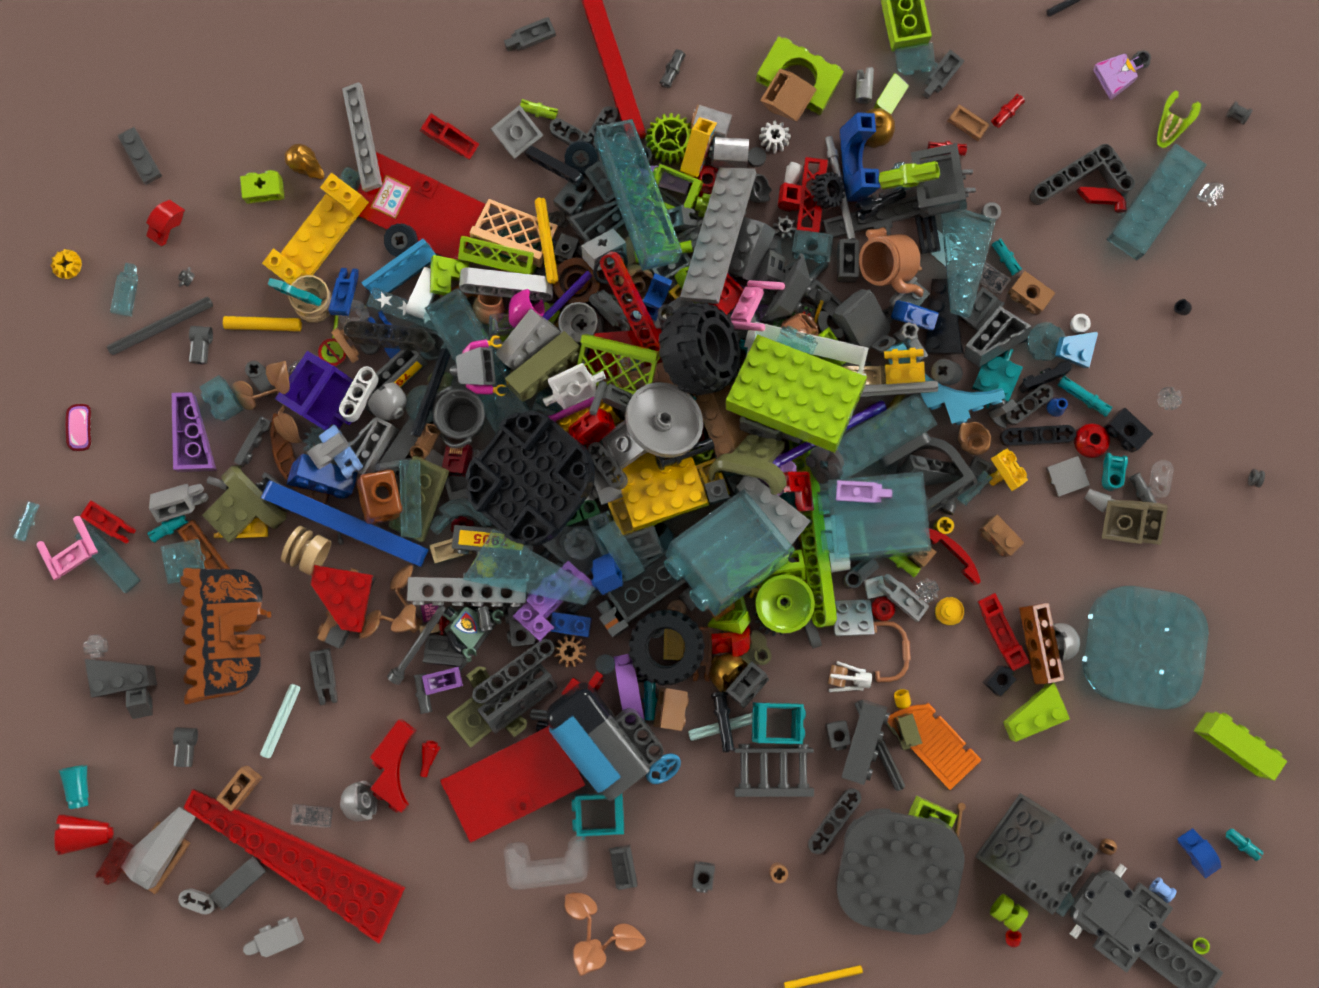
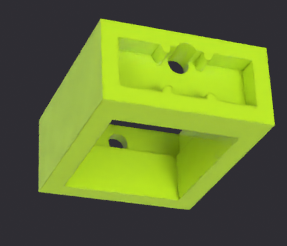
M659 164V167H655L652 173L653 182L645 190V200L668 210L675 208L654 198L663 174L666 172L692 183L684 207L693 209L703 182L662 164Z

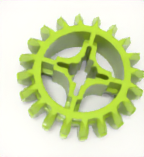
M672 113L669 114L668 118L663 114L662 120L656 117V123L651 122V128L647 129V148H651L650 151L652 154H655L656 160L662 157V163L668 159L671 165L673 159L679 163L680 157L684 158L692 130L690 129L691 122L686 123V117L680 120L679 114L676 115V118L673 117ZM661 130L663 138L657 143L655 138ZM685 134L686 142L680 147L678 140ZM666 148H671V149H673V151H668V150H665V149H666Z

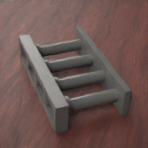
M738 744V747H734V752L740 753L741 783L739 787H734L735 797H814V788L809 787L807 783V753H814V749L809 747V744H797V747H750V744ZM748 753H760V783L758 787H750L748 783ZM768 753H779L780 783H778V787H770L768 783ZM787 753H799V783L797 787H790L788 783Z

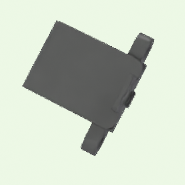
M861 289L853 293L837 307L833 314L838 326L844 332L846 343L869 348L868 351L872 348L884 353L896 342L894 338L887 336L891 330L889 324L894 320L891 317L892 310H882L876 297L870 290ZM883 341H889L886 346L879 347Z

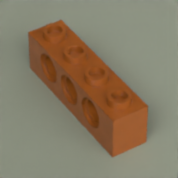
M1049 603L1019 607L1034 684H1049L1064 680Z

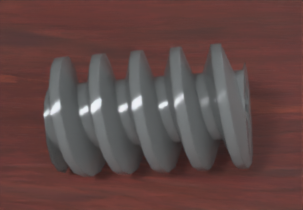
M948 359L938 360L934 363L931 370L934 380L946 385H953L959 382L963 375L961 366Z

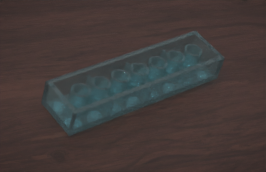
M633 119L597 126L594 141L642 271L677 263L682 249Z

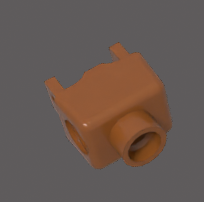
M392 470L363 474L357 479L359 499L367 524L395 520L400 516L402 504L395 474ZM378 487H385L388 490V497L386 499H380L376 496L375 490Z

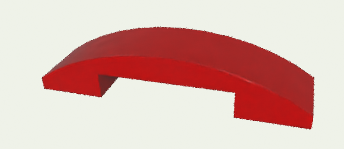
M924 527L919 531L932 545L938 541L942 543L965 566L961 573L973 585H978L981 582L975 564L958 543L945 534Z
M996 593L977 601L989 632L1009 668L1014 671L1030 663L1003 613L1004 609Z

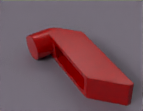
M1079 187L1076 190L1088 204L1115 205V212H1126V200L1116 189Z

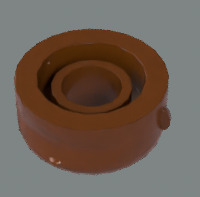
M570 258L558 265V282L553 284L556 300L569 289L568 281L571 278L581 277L587 270L593 275V269L582 258ZM594 275L585 283L584 288L577 291L564 305L568 306L576 302L591 304L589 302L590 296L600 291V283L595 280Z

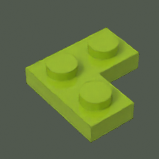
M433 255L431 257L430 293L449 296L451 294V279L459 281L461 269L469 268V262Z

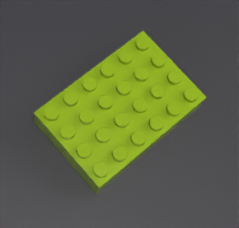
M757 334L726 399V410L836 453L865 388L867 376Z

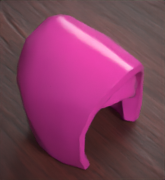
M529 289L522 290L511 297L509 303V323L513 328L519 324L530 308L541 316L545 313L542 299L535 305L531 304Z

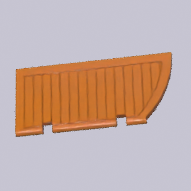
M929 703L912 705L889 715V725L900 736L894 717L907 713L913 714L922 744L910 746V748L949 790L981 761L980 757L971 748L967 751L962 748L966 745V742L941 716H938L937 719L932 716L936 710Z

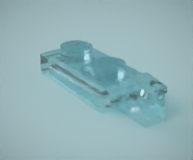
M125 263L124 272H120L119 276L117 275L110 310L112 314L132 316L138 285L137 266L134 264Z

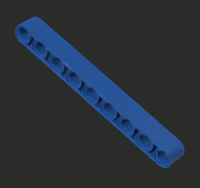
M270 480L261 496L264 500L422 567L429 551L425 547L372 524H367L365 521Z

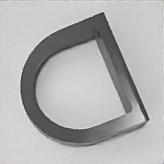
M930 437L931 441L909 454L911 455L923 449L940 451L953 461L963 477L914 509L902 494L898 484V470L909 454L888 466L887 481L889 488L892 489L894 498L912 525L920 522L978 484L977 478L958 451L944 440Z

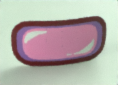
M87 404L72 405L66 412V443L73 451H85L91 446V408Z

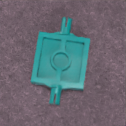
M1011 348L1010 351H1005L1002 357H995L982 365L972 389L985 392L1002 388L1006 397L1003 399L1009 401L1023 369L1022 366L1009 360L1014 350ZM991 403L987 404L985 408L989 409Z

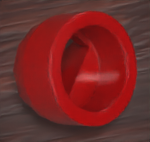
M1008 930L1005 933V940L1008 946L1016 948L1020 945L1021 933Z

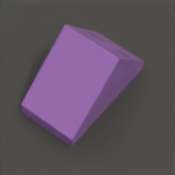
M459 667L422 676L426 695L463 686Z

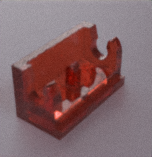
M118 837L114 841L113 847L99 871L96 872L95 877L104 878L103 883L106 885L116 882L123 870L121 866L134 845Z

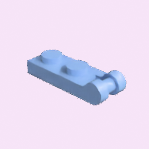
M333 425L319 435V438L324 443L341 432L337 426ZM351 447L333 458L347 479L352 476L353 472L363 468L362 463ZM352 461V464L347 467L346 464Z

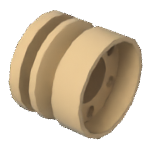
M305 275L297 278L292 283V286L314 294L322 299L320 306H315L288 296L292 307L301 319L307 322L318 323L330 316L328 309L332 298L328 286L321 278L314 275Z
M298 526L284 546L281 561L286 564L290 563L292 567H296L300 563L299 570L312 576L314 565H323L331 547V540L321 535H316L313 538V531H306L305 527Z

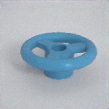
M676 754L663 755L649 768L650 771L646 774L647 781L652 784H661L671 779L680 768L681 760ZM674 765L673 769L666 774L669 768ZM652 772H659V778H653Z

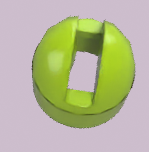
M1203 937L1194 939L1193 949L1199 954H1206L1210 949L1209 942ZM1196 942L1206 945L1205 949L1195 945Z

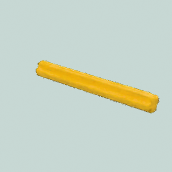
M538 197L535 200L547 282L549 284H556L558 282V274L545 198Z

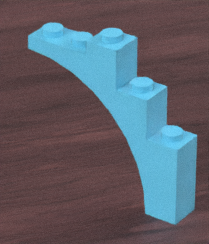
M904 342L891 346L887 351H892V349L907 350ZM910 357L898 358L899 363H909ZM888 359L889 363L893 364V360ZM925 373V381H935ZM939 382L937 392L921 393L926 409L929 407L931 410L937 409L942 406L941 403L945 402L952 424L956 423L957 425L966 423L967 419L971 418L968 410L978 411L984 408L983 405L989 403L996 405L1001 403L1003 398H1006L1002 388L985 392H968L944 386Z

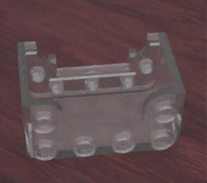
M573 836L568 843V851L565 852L566 857L530 861L529 848L526 844L522 842L509 843L504 849L508 885L513 889L519 890L582 882L590 868L587 836Z

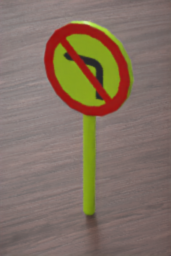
M335 315L333 330L338 326L339 315ZM334 336L323 341L318 349L319 358L333 366L341 364L347 356Z

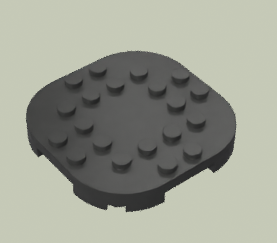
M885 808L865 812V815L857 820L855 819L850 824L844 836L842 857L838 877H836L837 895L842 909L852 920L867 927L912 935L927 934L939 929L950 919L957 903L965 862L964 851L959 837L946 822L929 816V818L894 813L890 809Z

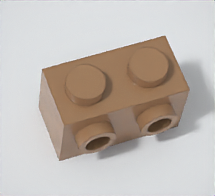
M998 515L992 516L978 529L982 533V537L986 541L991 542L995 546L997 553L1004 557L1011 556L1024 544L1019 536Z
M659 688L653 727L682 731L686 722V717L684 716L685 709L689 703L688 692Z

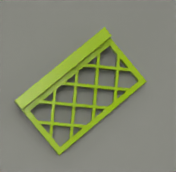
M589 334L582 335L577 365L583 363L584 359V365L588 366L593 375L606 370L611 378L607 385L613 382L616 387L632 395L637 391L634 384L643 379L646 385L653 383L657 361L660 358L658 351ZM586 347L592 348L597 355L590 361L585 356ZM607 352L611 353L615 359L608 366L601 357ZM625 357L630 358L634 366L627 370L624 369L620 362ZM599 358L604 368L595 373L590 363ZM643 362L652 363L650 372L644 375L638 365ZM618 363L622 373L614 378L609 367ZM636 367L641 378L632 382L627 372ZM622 375H625L630 383L625 388L619 387L616 379Z

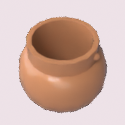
M478 295L473 303L475 318L485 325L498 323L504 316L505 305L502 297Z

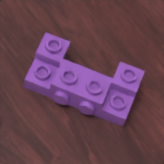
M567 561L556 573H553L551 576L547 575L537 589L530 591L527 595V602L513 617L541 642L554 629L546 618L572 592L583 600L594 588L592 581Z

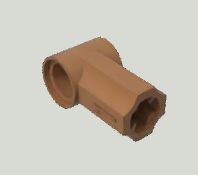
M427 423L424 426L422 435L417 439L415 445L410 448L411 457L418 456L425 459L434 449V445L441 433L435 424Z

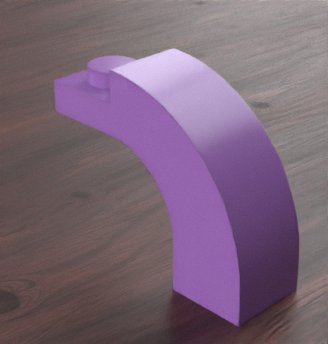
M629 654L614 656L622 711L627 708H633L644 720L636 669L632 665V658L629 657ZM628 715L625 717V721L631 723L636 717Z

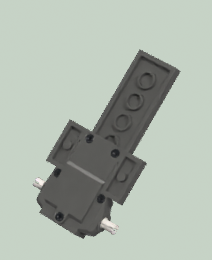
M1121 863L1114 873L1105 869L1096 874L1091 873L1070 902V905H1072L1070 916L1076 924L1069 933L1077 939L1082 930L1098 936L1092 947L1126 973L1139 957L1177 988H1213L1223 972L1162 925L1173 907L1139 882L1131 890L1121 878L1127 870Z

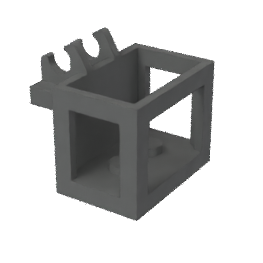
M957 143L911 152L912 163L918 165L937 161L940 168L939 179L920 182L916 186L921 217L967 209L966 198L969 197V193H975L976 188H964L963 180L966 179V175L973 174V169L961 170Z

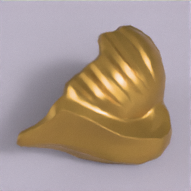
M294 144L285 152V163L293 172L305 174L310 178H324L323 169L316 160L315 153L311 148L303 144Z

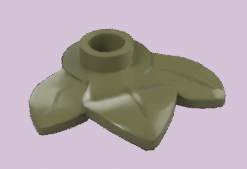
M758 630L752 631L750 648L741 656L748 665L751 662L755 665H765L771 660V651L766 647L767 639ZM759 652L765 653L764 659H759Z

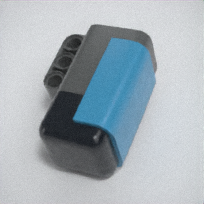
M581 682L548 707L547 723L549 725V732L598 793L602 792L608 801L615 799L650 771L651 765L663 756L664 750L660 740L635 709L627 708L617 716H614L589 683ZM634 715L636 718L633 722L628 723L625 721V717ZM645 730L647 735L644 738H639L637 733ZM651 746H658L659 751L651 753L649 748Z

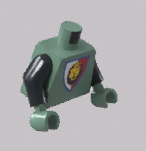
M449 606L442 616L450 621L445 628L450 648L462 656L465 655V660L471 662V657L468 655L473 654L477 657L476 650L473 647L484 634V632H481V629H478L480 624L476 609L481 607L465 606L456 612ZM489 609L490 619H493L496 624H501V620L496 619V617L499 615L505 617L504 613L501 610L493 611Z

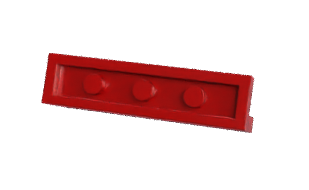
M805 157L796 231L810 233V237L817 238L820 231L822 208L816 205L817 201L814 202L813 208L810 211L804 206V201L808 198L812 201L815 196H811V193L806 188V183L810 180H815L816 176L827 172L828 160ZM809 163L818 164V170L815 174L809 171ZM806 216L811 219V228L801 227L802 220Z

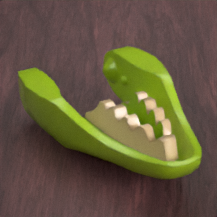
M1175 90L1168 97L1164 106L1157 134V145L1161 148H1166L1174 142L1198 117L1201 103H1193L1189 115L1186 118H1180L1169 111L1170 106L1179 97V92Z

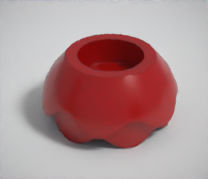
M878 597L871 605L872 615L878 620L887 621L895 614V605L887 597Z

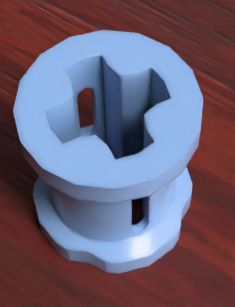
M1160 877L1156 878L1149 886V890L1157 894L1166 903H1169L1177 892L1176 889L1167 886Z

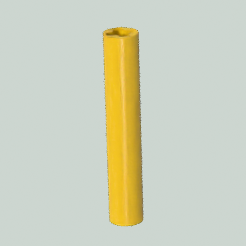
M224 316L223 328L232 330L300 332L302 321L301 318Z

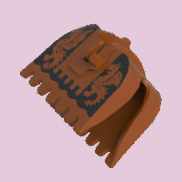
M184 568L180 583L183 587L187 588L184 590L181 604L188 608L185 610L181 621L182 624L190 627L186 629L182 642L191 647L186 650L183 662L192 667L187 670L183 680L186 684L193 686L184 696V703L187 705L210 699L235 696L247 689L258 676L261 667L259 645L266 641V636L261 634L234 635V633L248 631L254 622L271 618V612L261 609L263 597L261 584L252 573L245 570Z

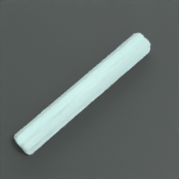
M290 684L260 753L265 758H270L274 752L301 689L298 685Z
M752 713L729 719L731 730L751 725ZM718 722L688 731L691 741L720 733Z

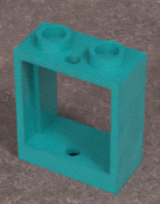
M753 702L752 742L803 744V739L805 738L803 720L806 716L804 704ZM767 708L792 709L791 738L766 737Z
M603 793L576 794L575 799H572V812L576 811V819L572 820L573 832L576 831L577 837L624 834L623 793L615 798L616 827L582 829L581 800L607 799Z

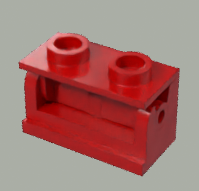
M600 408L596 415H591L588 411L568 427L569 434L583 446L586 445L587 448L591 443L599 442L615 429L611 413Z

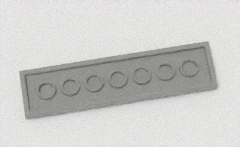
M719 167L680 298L682 301L719 303L755 180V169Z

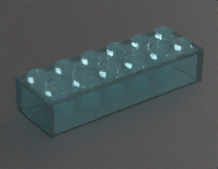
M1175 143L1162 158L1106 240L1134 259H1140L1145 255L1207 164Z
M920 393L907 397L843 435L837 448L844 460V466H842L843 475L838 479L839 481L846 480L938 425Z

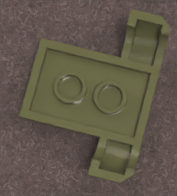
M748 434L732 454H722L711 464L708 471L709 479L713 481L715 474L724 470L760 478L767 482L772 495L779 494L786 487V478L782 470L772 462L784 449V442L773 438L768 439Z
M231 465L221 475L223 482L229 488L202 515L229 543H232L256 517L274 529H277L287 519L285 510L261 498L263 492L242 472L241 465Z
M477 666L466 675L473 689L490 677L486 668ZM492 680V686L496 689L499 688ZM484 689L476 691L475 696L478 700H484L487 697V692ZM473 697L446 717L469 748L473 747L492 731L477 710L485 703L479 704L474 701ZM506 697L502 700V702L509 701ZM490 708L485 714L487 716L494 712L495 708ZM520 715L504 728L512 737H516L526 729L527 720Z

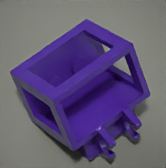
M306 351L289 377V392L286 394L279 392L275 399L325 431L329 429L331 424L340 429L343 422L349 426L352 423L342 417L339 407L353 379L328 362Z

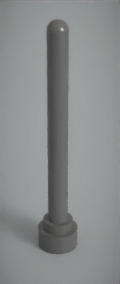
M444 606L438 607L399 666L391 669L388 673L387 678L389 681L396 685L401 684L404 679L405 669L446 610Z

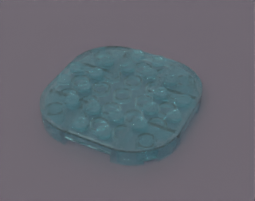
M1138 586L1112 588L1096 599L1088 616L1090 624L1085 657L1082 659L1084 675L1094 690L1102 697L1112 701L1158 709H1173L1189 702L1197 694L1202 684L1208 644V624L1200 607L1184 595Z

